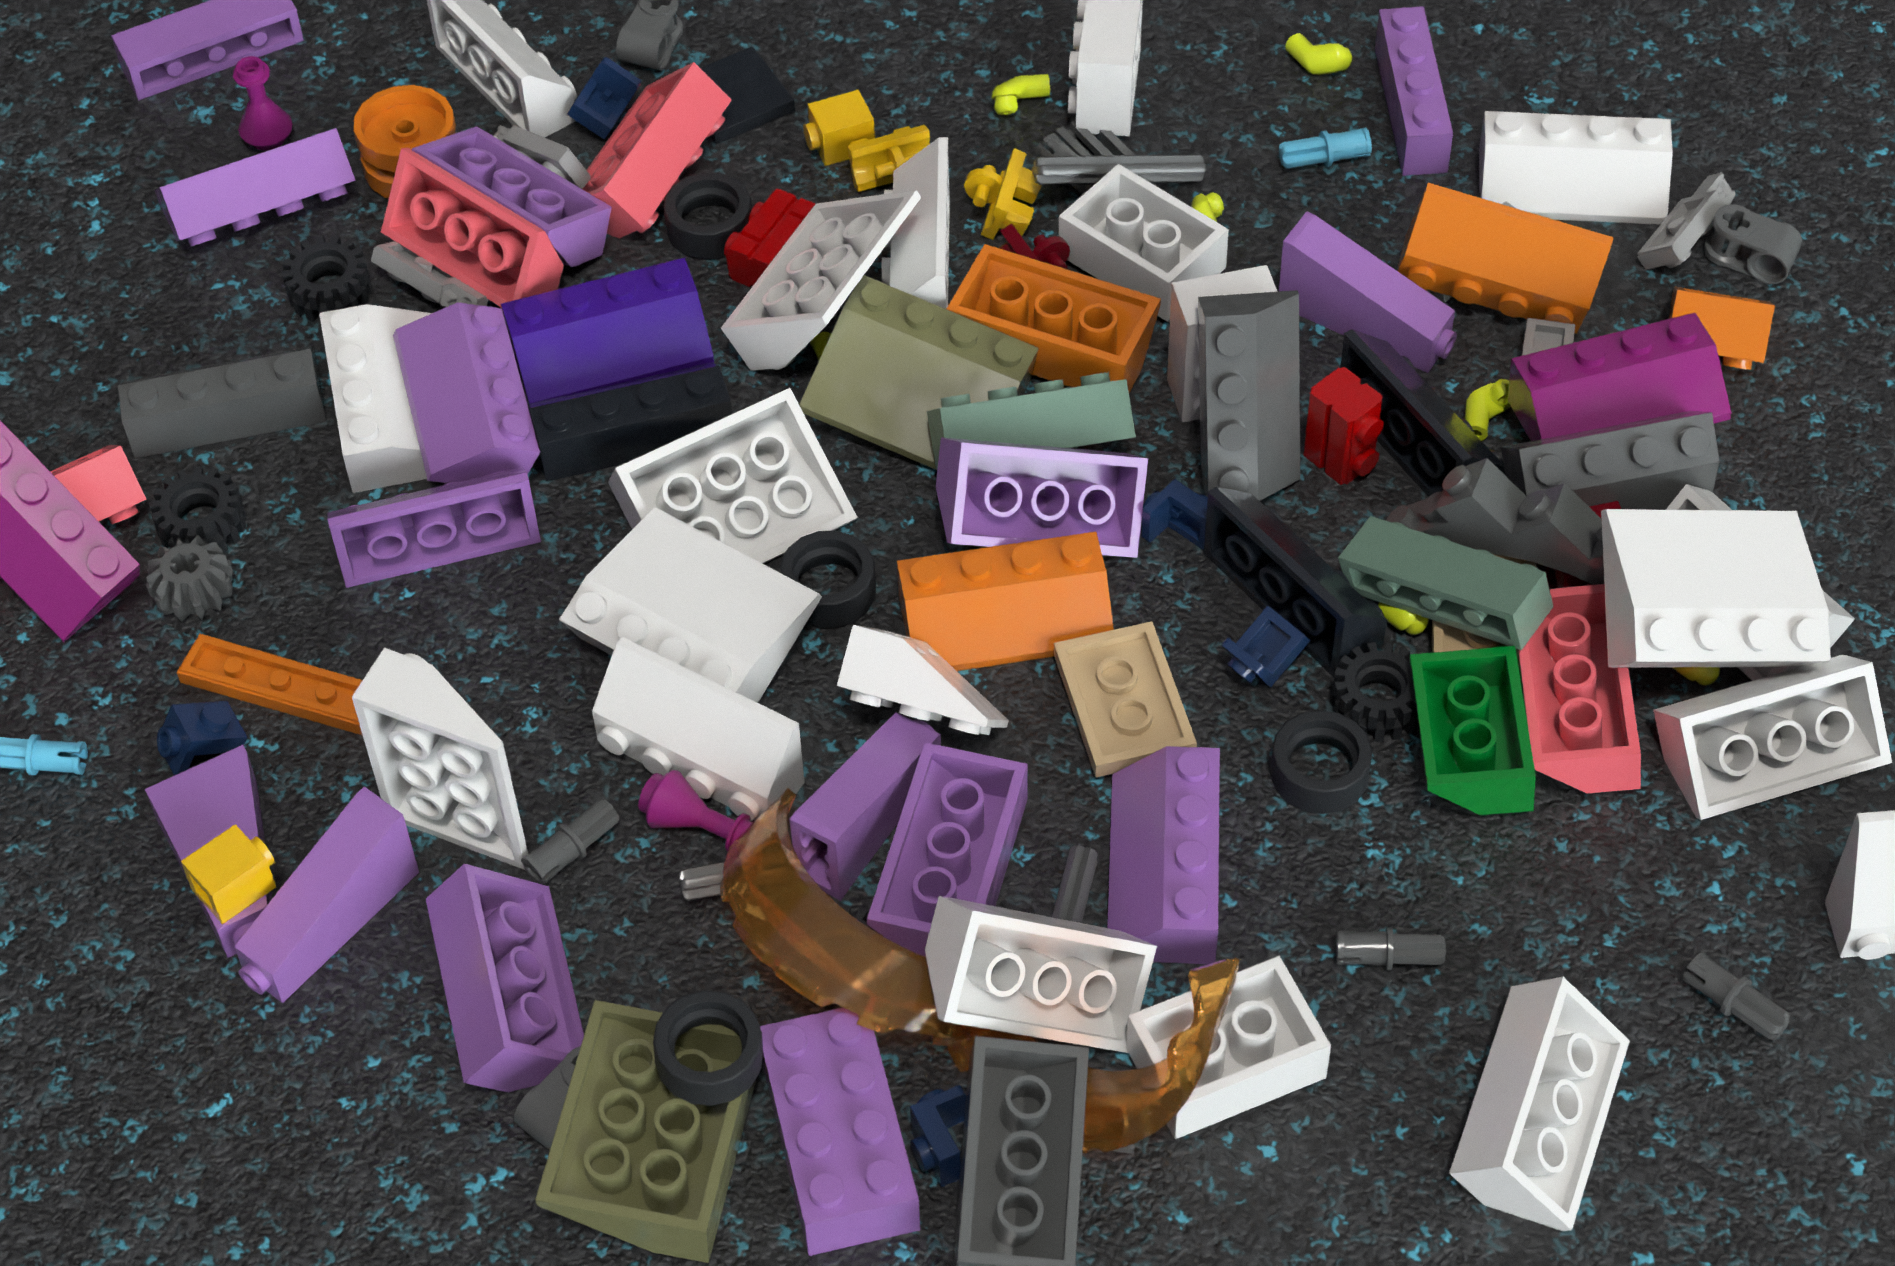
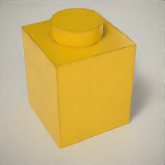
M859 89L807 104L809 123L803 125L805 140L811 151L817 149L825 166L848 160L847 146L852 141L863 138L868 140L875 138L874 118Z
M236 824L181 861L192 891L222 925L276 888L269 867L275 863L271 852L259 837L255 836L249 840Z

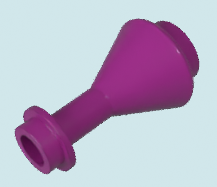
M248 56L239 60L233 71L234 81L239 86L246 88L249 98L239 124V135L246 143L259 150H272L281 146L290 134L292 119L288 113L266 95L264 83L270 77L268 65L258 57Z
M671 770L665 775L660 773L653 774L646 782L640 794L638 808L641 812L646 813V822L651 828L701 827L726 839L725 849L731 854L736 851L746 852L755 838L757 825L751 822L750 815L742 813L734 820L708 808L678 770Z

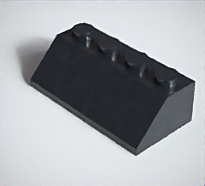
M1353 329L1344 333L1340 368L1346 367L1361 379V385L1367 383L1383 396L1380 419L1384 422V426L1377 437V441L1428 497L1436 492H1442V484L1445 477L1454 468L1461 465L1467 466L1488 458L1505 475L1504 463L1500 455L1496 451L1487 448L1475 435L1469 422L1464 418H1459L1445 403L1441 393L1435 387H1430L1421 378L1407 357L1401 356L1387 341Z
M713 362L527 404L540 450L539 458L546 482L625 464L732 415L731 400L720 366Z
M1215 487L1208 491L1204 555L1262 610L1269 606L1306 635L1310 642L1305 646L1304 650L1330 675L1334 677L1336 667L1339 668L1341 658L1344 655L1350 658L1351 649L1357 646L1360 647L1363 653H1366L1367 643L1376 642L1377 650H1383L1387 619L1380 607L1373 601L1366 600L1350 585L1347 577L1340 570L1332 569L1320 558L1308 540L1302 537L1299 538L1283 523L1280 515L1273 508L1265 507L1250 493Z

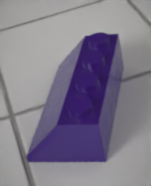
M685 258L501 303L528 404L711 362L714 363V355L698 292Z

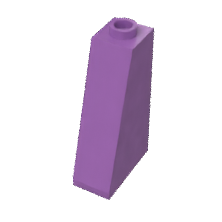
M1306 211L1284 239L1279 291L1298 290L1299 316L1342 335L1353 329L1387 341L1401 356L1407 357L1415 368L1427 373L1439 357L1445 359L1450 354L1455 344L1457 333L1452 331L1455 310L1310 212Z
M896 712L812 794L790 818L796 878L841 901L898 824L924 742L941 746V734L937 733L924 721L911 720Z
M243 745L145 789L155 817L184 874L185 871L181 863L183 859L235 824L249 840L257 836L265 844L257 780ZM270 891L222 925L197 897L227 958L237 954L234 946L273 898L272 891Z
M363 787L356 793L234 946L242 966L239 970V975L253 991L260 995L267 991L281 1003H284L419 873L403 814L366 787Z

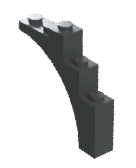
M1488 458L1467 466L1461 465L1454 468L1445 477L1442 484V492H1436L1428 498L1408 506L1401 505L1394 509L1386 519V521L1399 522L1410 529L1432 536H1443L1451 542L1472 549H1482L1493 554L1532 561L1568 573L1592 585L1604 584L1602 519L1565 483L1544 491L1537 490L1526 496Z

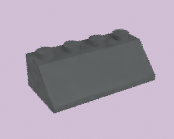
M1298 290L1198 297L1201 482L1207 497L1208 491L1215 487L1250 493L1260 501L1300 480Z
M314 346L124 381L118 385L121 419L135 459L327 422Z
M1702 411L1681 412L1501 447L1505 476L1526 496L1537 490L1544 491L1565 483L1588 506L1618 501L1621 509L1666 510L1686 484L1706 489L1713 493L1720 463L1712 412Z
M975 1036L969 1056L953 1266H1075L1089 1056L1088 1047Z

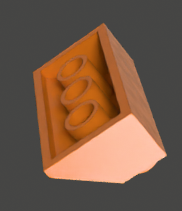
M1427 183L1407 231L1397 271L1424 290H1431L1454 297L1462 303H1475L1495 309L1509 317L1575 324L1574 333L1577 334L1590 309L1614 237Z
M984 244L946 309L1038 347L1032 375L1051 381L1063 379L1064 385L1078 387L1081 386L1080 377L1109 372L1110 381L1127 379L1128 391L1130 393L1143 367L1161 306V298Z
M1096 531L897 561L898 594L906 636L927 642L956 671L1054 657V643L1114 630L1107 573Z

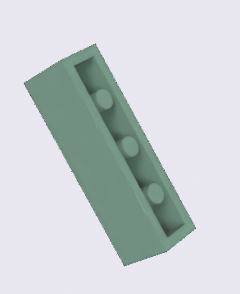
M1109 372L1082 376L1080 377L1081 386L1064 389L1063 379L1036 383L1034 384L1035 393L1018 396L1017 387L987 391L989 400L971 403L970 394L941 398L942 408L927 411L936 470L938 469L941 437L1060 448H1074L1135 438L1127 379L1110 381Z
M1370 516L1338 557L1343 574L1347 577L1350 585L1361 596L1508 646H1515V648L1520 650L1524 648L1554 607L1544 571L1530 564H1519L1497 557L1486 550H1476L1451 542L1443 536H1432L1410 529L1399 522H1389Z

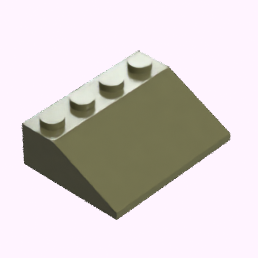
M863 275L840 313L799 406L803 413L936 469L927 411L942 408L941 398L970 394L971 403L988 401L987 391L1017 387L1018 396L1024 395L1031 381L1039 348Z
M594 1000L535 1199L536 1205L650 1252L709 1263L756 1079L752 1086L736 1099L714 1106L691 1104L676 1097L661 1082L654 1058L653 1040L655 1026L663 1012ZM704 1024L690 1028L679 1036L675 1043L674 1052L680 1064L694 1071L713 1072L726 1068L735 1062L741 1055L742 1043L735 1031L722 1025Z

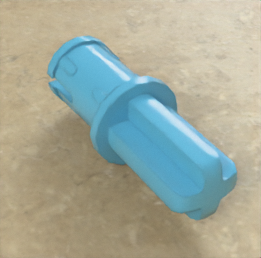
M1366 127L1329 134L1327 131H1320L1318 137L1282 142L1279 145L1280 163L1285 168L1324 163L1325 167L1332 166L1334 161L1369 157L1372 152L1371 138Z
M32 734L29 739L0 737V768L24 769L28 775H37L39 771L67 772L77 775H83L87 764L80 762V758L87 759L88 757L86 742L41 740L40 735Z

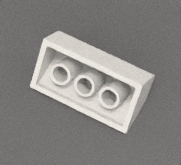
M427 0L436 48L512 125L545 138L576 121L567 115L577 99V94L571 81L566 76L560 77L551 68L545 55L541 52L536 53L526 43L524 36L517 28L511 29L503 21L499 11L493 4L487 5L483 0Z
M1485 111L1479 146L1480 198L1499 204L1508 202L1517 209L1553 220L1661 224L1668 216L1673 153L1671 120Z
M938 137L896 168L893 172V190H884V194L917 190L921 198L883 248V251H891V258H882V283L946 309L948 307L949 157L948 137Z
M621 637L616 643L592 710L597 740L613 754H625L641 762L653 774L660 773L665 775L671 770H678L700 798H712L730 807L737 816L746 813L750 815L751 821L756 820L771 828L805 783L799 723L624 637Z
M1847 655L1832 657L1829 662L1798 667L1653 710L1664 761L1695 817L1700 820L1892 763L1873 663Z
M939 896L925 947V954L938 1019L944 1022L1128 1053V1015L1136 1013L1141 1009L1157 946L1119 930Z
M1564 977L1511 986L1449 1174L1485 1206L1561 1231L1572 1230L1630 1040Z

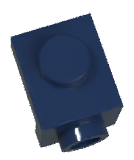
M604 57L567 115L605 140L639 88L641 80L611 59Z
M1174 479L1161 492L1155 491L1143 504L1142 537L1148 542H1152L1167 527H1170L1204 551L1208 497L1201 494L1198 495Z
M1267 606L1236 643L1227 637L1221 646L1232 656L1227 665L1250 684L1258 677L1271 688L1310 640L1281 615Z
M228 701L173 704L169 709L163 726L158 730L157 748L160 755L166 759L173 774L177 775L189 769L194 755L226 753L241 745L244 746L247 735Z
M960 1085L946 1091L944 1089L931 1091L921 1097L916 1104L910 1106L911 1131L915 1138L910 1140L912 1152L923 1172L932 1170L940 1187L960 1179V1151L947 1129L964 1121L966 1094Z

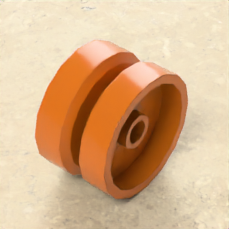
M417 85L394 86L377 92L362 103L354 116V135L357 147L361 153L360 160L364 177L371 189L385 198L390 196L402 148L408 147L412 150V148L456 134L454 112L446 97L431 88Z

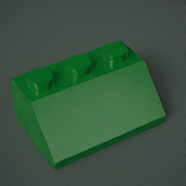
M1515 646L1410 654L1427 791L1478 815L1534 811L1536 775Z

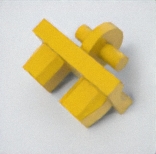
M925 125L914 128L907 126L896 129L889 135L870 140L863 138L852 141L847 148L856 190L860 192L893 183L894 170L930 144L929 129Z
M1014 148L1006 170L1001 171L1000 175L996 173L995 167L991 165L974 169L967 174L964 189L969 197L973 199V204L977 207H984L986 203H990L980 235L993 240L999 228L1004 229L1011 223L1021 236L1025 233L1031 221L1034 208L1012 198L1015 197L1033 205L1042 186L1035 182L1032 171L1023 167L1027 153Z

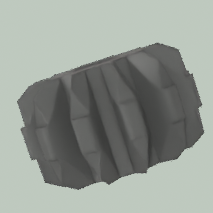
M198 535L191 543L185 544L178 537L175 547L170 549L159 546V558L148 561L147 572L149 576L146 577V586L150 597L154 599L158 609L164 615L174 613L182 622L190 614L195 613L196 616L203 620L205 610L210 608L221 611L222 599L232 596L233 586L231 581L233 580L232 575L234 572L230 560H227L226 555L223 554L222 549L218 547L216 542L206 544Z

